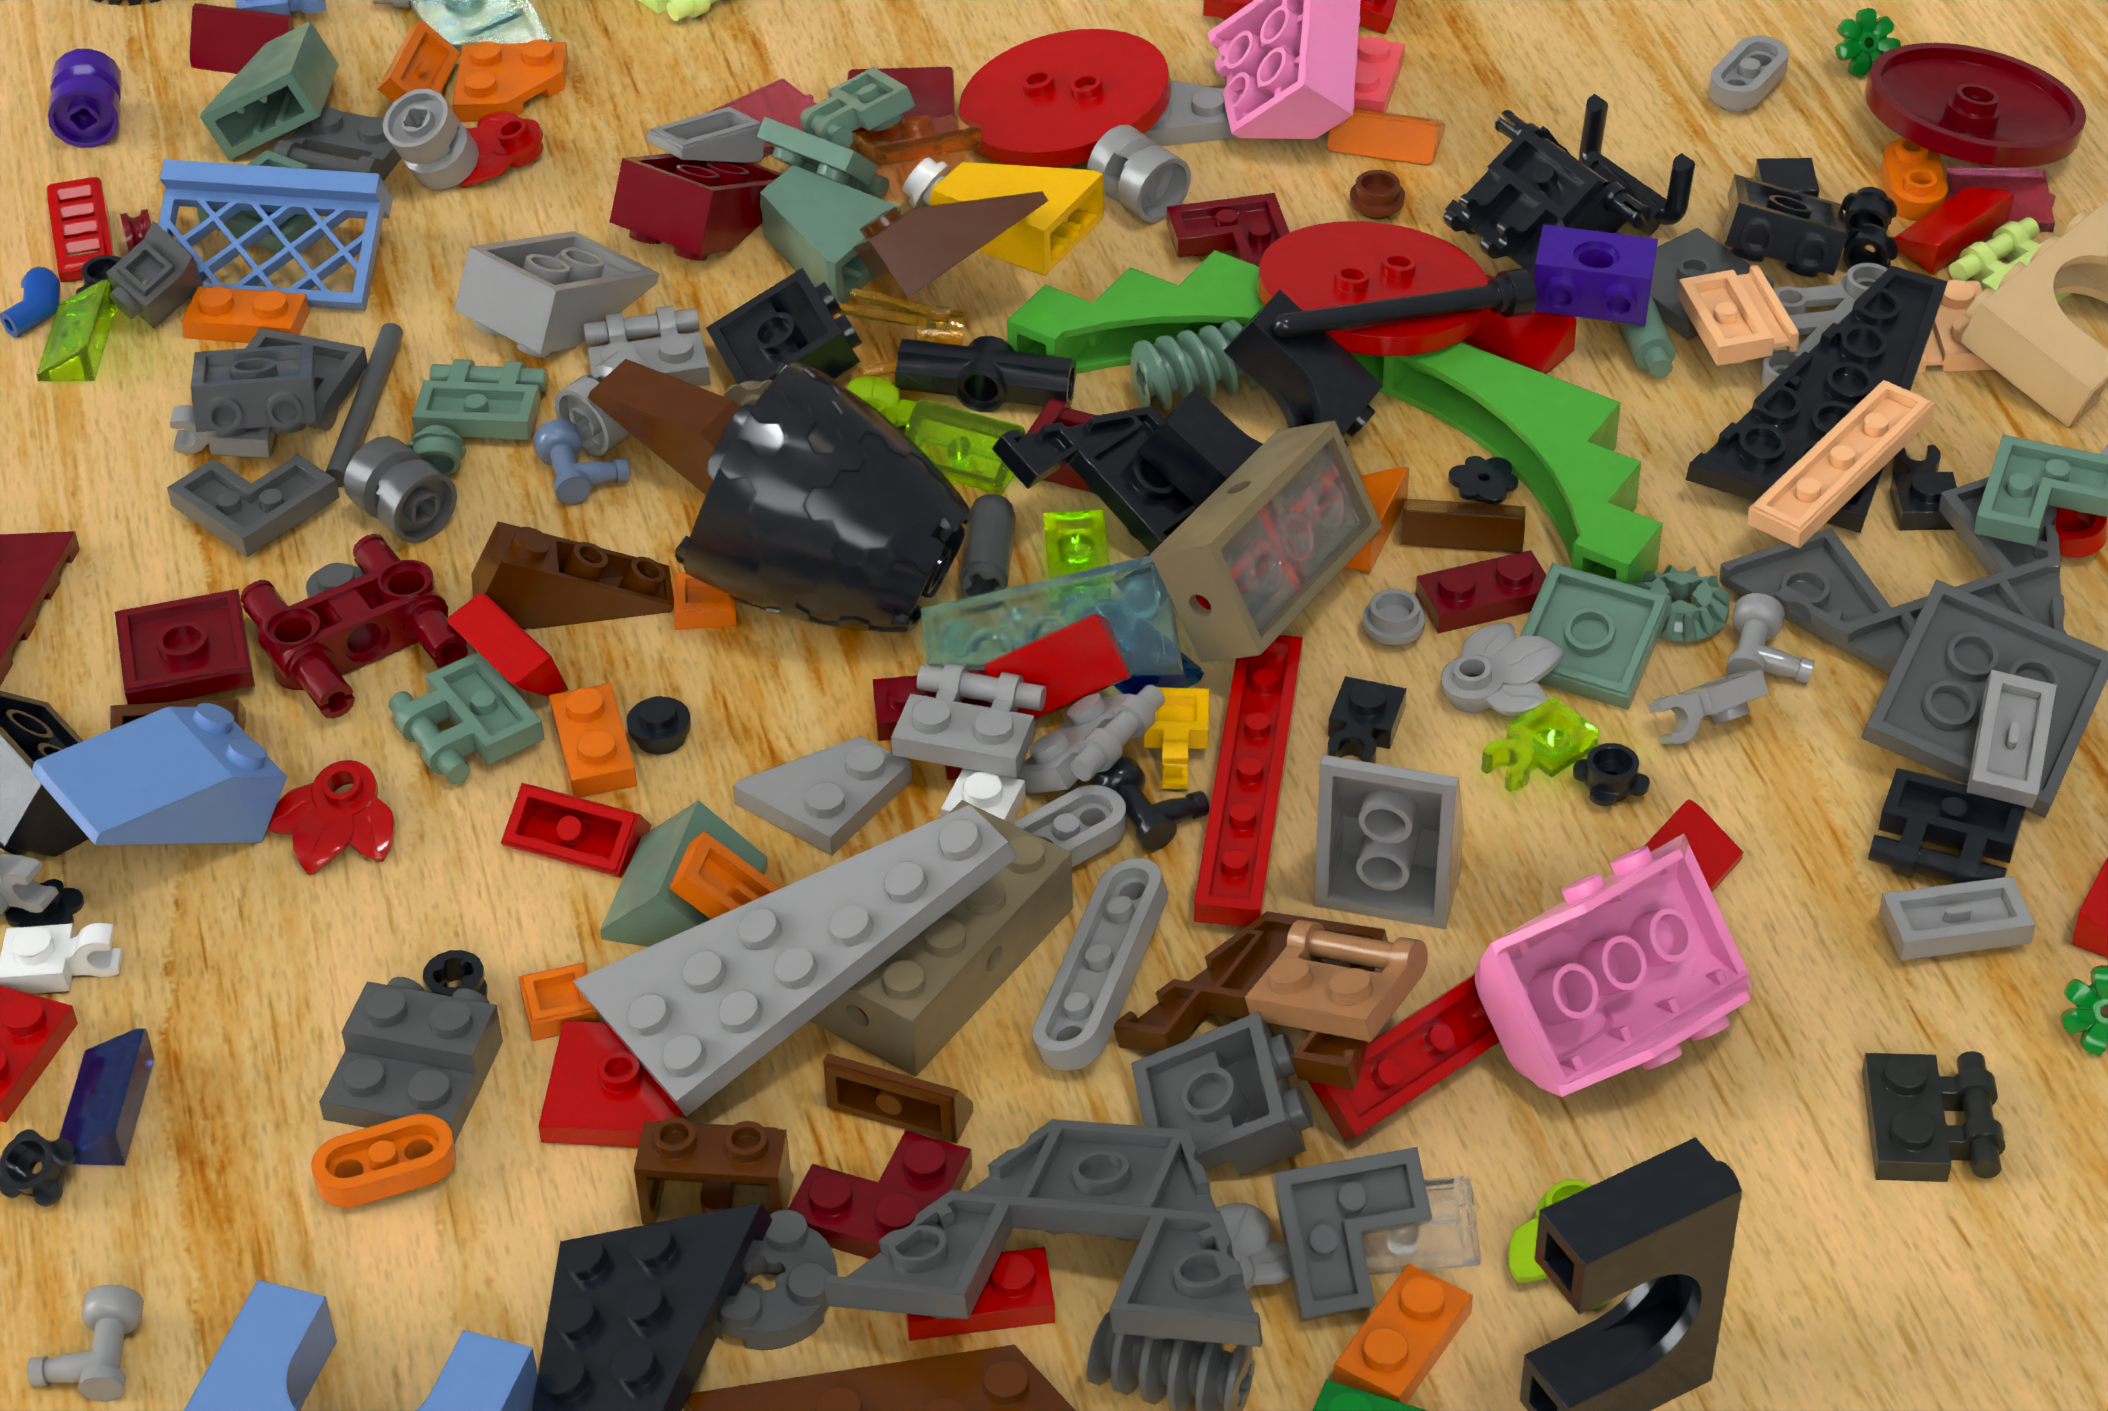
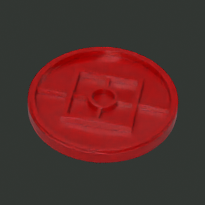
M1109 29L1062 31L1021 43L985 64L974 74L964 88L959 102V115L969 144L980 154L993 161L1005 165L1066 167L1088 162L1091 152L1099 139L1109 130L1119 125H1130L1143 134L1147 132L1159 120L1169 104L1172 91L1171 79L1163 54L1152 43L1139 36Z
M1342 221L1304 227L1277 239L1267 248L1261 258L1257 287L1263 305L1281 290L1298 307L1306 311L1487 285L1488 280L1484 271L1474 259L1458 247L1438 237L1393 224ZM1487 309L1328 331L1326 333L1347 352L1376 356L1424 354L1450 347L1472 335L1482 324Z

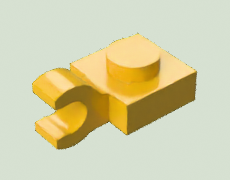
M1157 687L1163 693L1165 703L1155 713L1156 720L1154 724L1144 733V748H1162V789H1188L1189 749H1208L1210 688Z

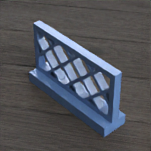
M164 159L160 180L166 189L158 225L172 238L174 235L177 242L193 255L196 264L199 266L197 269L203 287L223 286L231 289L278 290L286 293L307 294L309 307L366 311L383 218L389 219L393 201L380 174ZM179 206L202 208L209 216L184 236L175 227ZM211 208L219 210L217 212H214ZM242 210L255 211L263 221L236 240L224 223ZM265 212H272L273 214L268 216ZM295 214L309 215L316 225L292 243L278 229V226ZM319 216H327V217L322 220ZM348 218L366 219L364 233L345 247L332 232L334 228ZM219 228L231 244L204 263L192 246ZM272 231L285 248L258 267L245 250ZM326 235L339 252L312 270L300 256V253ZM360 253L357 263L354 257ZM239 255L253 270L236 284H222L214 275L215 272ZM294 258L307 275L290 288L275 287L267 277ZM348 262L356 272L353 293L329 291L322 283V280ZM160 268L159 270H157L150 278H148V279L146 280V284H147L155 275H157V274L162 270V268ZM208 278L212 283L203 282V281ZM261 282L265 285V286H256V285H258V284L261 283ZM314 286H316L319 290H310V289L313 288Z

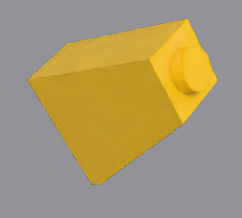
M961 162L944 179L939 180L935 184L930 195V206L1043 191L1049 200L977 251L1046 276L1104 218L1103 173L1084 169Z

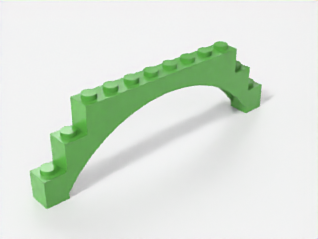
M1214 250L1179 286L1130 267L1093 303L1044 285L1007 320V340L1015 352L1073 358V361H1076V374L1130 365L1133 346L1141 340H1146L1154 346L1156 339L1160 336L1168 335L1176 341L1178 334L1183 331L1190 330L1198 336L1200 329L1205 326L1212 325L1220 330L1223 323L1231 320L1238 322L1243 328L1264 306L1260 300L1257 287L1259 267ZM1461 342L1438 351L1408 356H1376L1348 352L1383 385L1379 392L1393 396L1434 415L1469 436L1495 457L1508 460L1512 465V473L1530 490L1549 515L1566 547L1571 568L1630 585L1642 582L1646 571H1657L1663 523L1633 512L1637 505L1641 461L1614 452L1617 442L1621 402Z

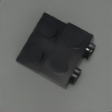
M1734 174L1728 192L1730 210L1723 227L1724 244L1732 247L1731 252L1740 258L1754 262H1763L1764 257L1786 262L1785 267L1788 270L1806 277H1817L1819 272L1834 276L1849 234L1842 204Z
M803 268L706 327L737 384L746 381H773L779 375L776 372L782 361L788 365L798 362L805 366L814 367L833 379H836L842 373L861 362L853 350L862 344L861 339L845 314L834 319L833 316L843 310L825 281L814 287Z

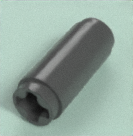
M986 494L977 498L970 508L973 513L969 523L966 525L959 581L965 597L978 604L996 602L1002 597L1008 585L1016 516L1011 502L998 494Z

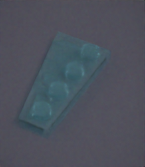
M1151 555L921 608L927 664L930 666L944 668L945 664L950 662L966 665L968 670L972 671L985 670L984 664L1088 616L1099 614L1109 620L1131 675H1184L1174 605Z

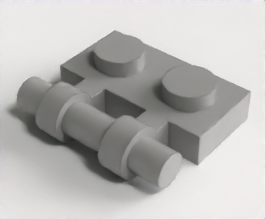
M673 305L657 307L655 314L623 318L622 313L605 315V321L583 324L586 346L609 343L603 346L588 348L591 372L594 367L614 353L626 349L643 357L656 371L695 386L711 385L709 365L701 332L680 334L699 330L696 308L674 311ZM660 336V338L627 342V340Z
M948 662L944 668L922 664L917 675V689L936 692L937 694L933 698L910 693L891 736L892 755L1017 778L1035 735L1034 715L1017 712L1019 708L1042 711L1046 701V686L1025 683L1022 675L1002 672L1000 677L997 678L969 673L968 667L961 664ZM964 698L991 702L992 706L989 708L962 703Z
M1146 685L1137 695L1128 693L1101 697L1099 693H1095L1078 700L1068 709L1067 715L1069 718L1056 731L1041 737L1031 746L1030 753L1032 755L1022 764L1017 779L1025 780V794L1067 790L1078 779L1089 781L1097 772L1109 770L1121 758L1123 754L1122 746L1130 738L1142 736L1154 724L1156 720L1155 713L1165 703L1163 693L1153 685Z

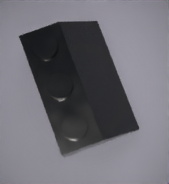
M0 691V848L14 855L24 856L28 851L57 857L89 840V838L31 771L36 760L78 744L83 739L48 702Z

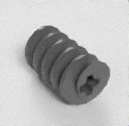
M1109 1311L1100 1322L1092 1340L1087 1364L1088 1382L1100 1386L1111 1377L1114 1391L1124 1395L1132 1393L1139 1386L1142 1400L1154 1405L1162 1401L1167 1395L1168 1405L1172 1411H1189L1194 1404L1196 1411H1243L1254 1375L1253 1346L1236 1345L1233 1351L1229 1352L1224 1350L1225 1344L1202 1343L1199 1341L1170 1338L1152 1339L1146 1336L1117 1334L1112 1331Z

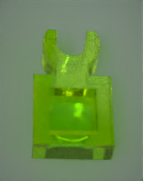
M1553 696L1508 724L1506 739L1493 741L1484 748L1481 770L1488 774L1497 767L1508 766L1509 768L1506 769L1505 789L1509 792L1518 791L1528 784L1533 770L1539 768L1552 778L1588 755L1594 747L1598 746L1599 730Z

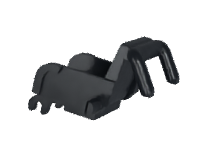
M1593 94L1587 100L1579 160L1574 158L1565 147L1560 145L1546 127L1542 126L1539 128L1533 123L1527 124L1514 115L1512 111L1506 110L1501 113L1504 119L1500 116L1497 117L1495 129L1512 141L1487 166L1489 170L1466 194L1460 197L1459 202L1454 199L1445 209L1446 213L1443 219L1445 224L1456 232L1465 231L1468 234H1477L1483 238L1480 243L1481 250L1490 258L1497 259L1507 256L1522 268L1527 269L1534 279L1535 263L1543 224L1616 233L1628 221L1634 228L1640 229L1651 236L1660 224L1674 225L1684 217L1688 208L1695 162L1683 153L1674 158L1667 199H1665L1601 154L1608 104L1596 94Z

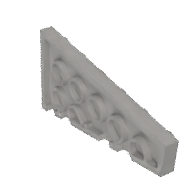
M967 805L573 980V982L588 1003L687 1117L1016 859V856L1009 842L971 805Z

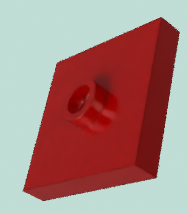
M563 1021L538 1125L541 1142L638 1148L644 1122L663 1121L671 1117L687 1119L685 1114L606 1023Z

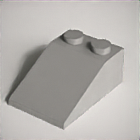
M575 231L471 246L468 250L454 310L475 321L474 326L477 329L489 334L504 335L517 342V348L521 352L535 357H548L551 352L576 348L585 341L584 323L605 321V315L620 313L657 284L659 273Z
M1322 755L1319 770L1314 906L1446 929L1461 873L1464 822L1459 777Z

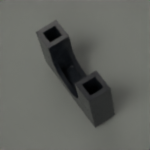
M1279 290L1247 322L1223 351L1272 396L1283 412L1288 428L1335 420L1342 436L1347 433L1353 437L1376 412L1368 404L1383 385L1326 332L1293 337L1278 336L1273 329L1275 318L1280 314L1303 311L1286 294ZM1194 388L1160 423L1137 451L1199 507L1263 443L1245 434L1200 391Z
M1696 1137L1539 1210L1534 1260L1578 1314L1631 1289L1633 1290L1613 1309L1598 1319L1524 1355L1520 1401L1528 1411H1651L1712 1380L1734 1248V1238L1742 1199V1189L1733 1170L1725 1162L1716 1161Z

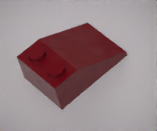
M670 153L622 158L609 222L629 229V237L636 241L649 244H660L662 241L675 246L674 254L680 257L704 261L707 259V254L731 251L763 223L762 211L760 209V192L782 173L754 163L681 160Z

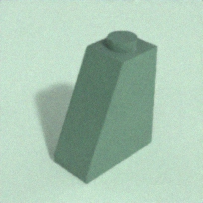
M309 21L265 43L201 112L200 118L230 161L320 117L339 64L312 22Z
M795 165L789 167L760 192L764 238L796 271L803 268L814 287L825 281L841 307L873 279V276L853 248V246L865 239L859 229L895 206L901 213L900 206Z

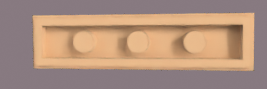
M1883 380L1748 508L1747 524L1796 548L1802 547L1933 419L1935 402Z

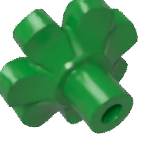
M1873 8L1857 11L1856 21L1853 19L1841 21L1837 32L1844 40L1836 45L1835 52L1839 60L1851 59L1848 66V72L1856 77L1866 75L1868 70H1871L1874 61L1881 54L1901 46L1899 39L1887 37L1894 30V23L1888 16L1877 18V12Z
M2100 965L2092 969L2090 972L2091 985H2087L2079 979H2072L2064 989L2066 998L2075 1004L2076 1007L2070 1008L2061 1014L2062 1025L2071 1034L2083 1031L2080 1040L2081 1047L2095 1055H2101L2108 1045V965Z

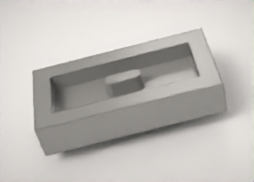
M1991 670L1985 685L1967 793L2033 808L2039 794L2057 685Z
M2013 876L1882 893L1879 909L1881 918L1900 961L2032 943L2035 929L2034 920Z

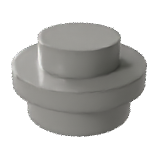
M1388 589L1373 596L1370 604L1365 608L1363 628L1367 635L1377 642L1390 646L1403 645L1413 642L1422 635L1425 629V613L1420 607L1418 599L1413 594L1400 589Z

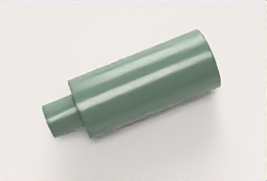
M1650 293L1645 326L1619 322L1618 324L1637 367L1642 371L1650 372L1655 378H1663L1672 371L1673 365L1671 362L1675 358L1676 349Z

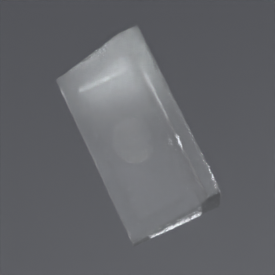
M1469 1176L1424 1179L1433 1218L1429 1223L1361 1235L1369 1275L1401 1273L1408 1263L1421 1270L1481 1265L1474 1195Z

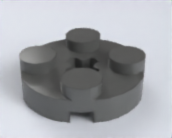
M778 1210L770 1214L772 1222L763 1241H752L742 1262V1267L747 1275L736 1297L726 1296L711 1328L719 1339L723 1340L722 1332L731 1337L744 1339L745 1348L760 1351L774 1350L806 1339L823 1324V1312L829 1307L826 1302L823 1281L831 1273L837 1276L835 1256L825 1238L817 1231L808 1227L804 1216L793 1210ZM761 1274L776 1275V1287L771 1290L763 1291L758 1283L746 1284L755 1276Z

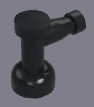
M1121 757L1109 770L1097 772L1093 779L1092 785L1111 788L1122 796L1126 805V814L1137 827L1136 838L1148 851H1155L1166 846L1176 834V824L1189 818L1196 819L1207 816L1209 813V802L1202 791L1192 792L1185 797L1171 798L1152 804L1143 793L1146 782L1145 774L1137 762L1130 757Z

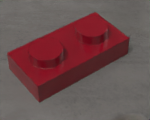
M1532 550L1419 575L1416 578V596L1439 634L1530 613L1547 575Z

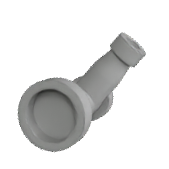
M1751 593L1742 596L1736 602L1733 624L1741 637L1738 649L1729 656L1726 672L1730 674L1761 669L1763 676L1766 672L1777 676L1795 678L1794 681L1807 685L1813 670L1814 660L1804 657L1798 659L1784 651L1765 646L1767 640L1774 638L1781 631L1785 617L1783 606L1775 598L1762 593Z
M101 1285L90 1289L84 1296L82 1318L85 1325L94 1332L92 1350L67 1353L50 1359L48 1356L30 1358L27 1367L30 1385L32 1387L49 1386L51 1382H79V1392L88 1399L105 1402L120 1398L124 1394L126 1376L120 1370L124 1335L135 1330L141 1322L144 1306L141 1295L133 1289L120 1285Z

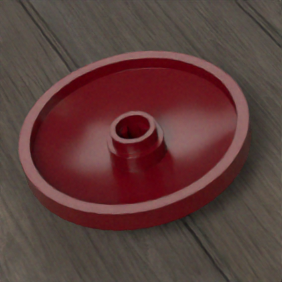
M1917 43L1893 48L1881 54L1874 61L1865 88V98L1871 111L1884 125L1898 135L1933 152L1982 165L2034 167L2062 160L2077 148L2086 122V112L2082 102L2070 88L2054 76L2020 59L1967 45Z

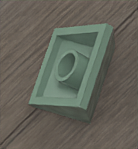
M698 800L641 836L600 929L601 939L650 947L711 920L669 889L688 844L703 831L763 875L768 867L767 856Z

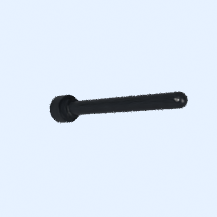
M1527 269L1501 271L1484 286L1280 314L1273 322V329L1280 337H1293L1489 308L1492 312L1500 313L1506 318L1529 315L1536 306V285L1531 273Z

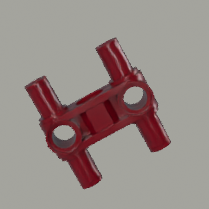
M379 534L366 535L354 545L353 556L356 558L354 561L364 572L365 575L291 606L287 605L273 584L268 580H259L251 583L241 594L244 611L259 628L258 642L271 660L276 682L287 689L305 690L326 718L334 719L341 717L354 705L355 697L352 694L353 690L341 676L345 673L418 642L439 669L467 657L468 648L465 645L467 644L466 640L448 624V606L444 598L436 590L431 567L417 560H400L386 543V540Z

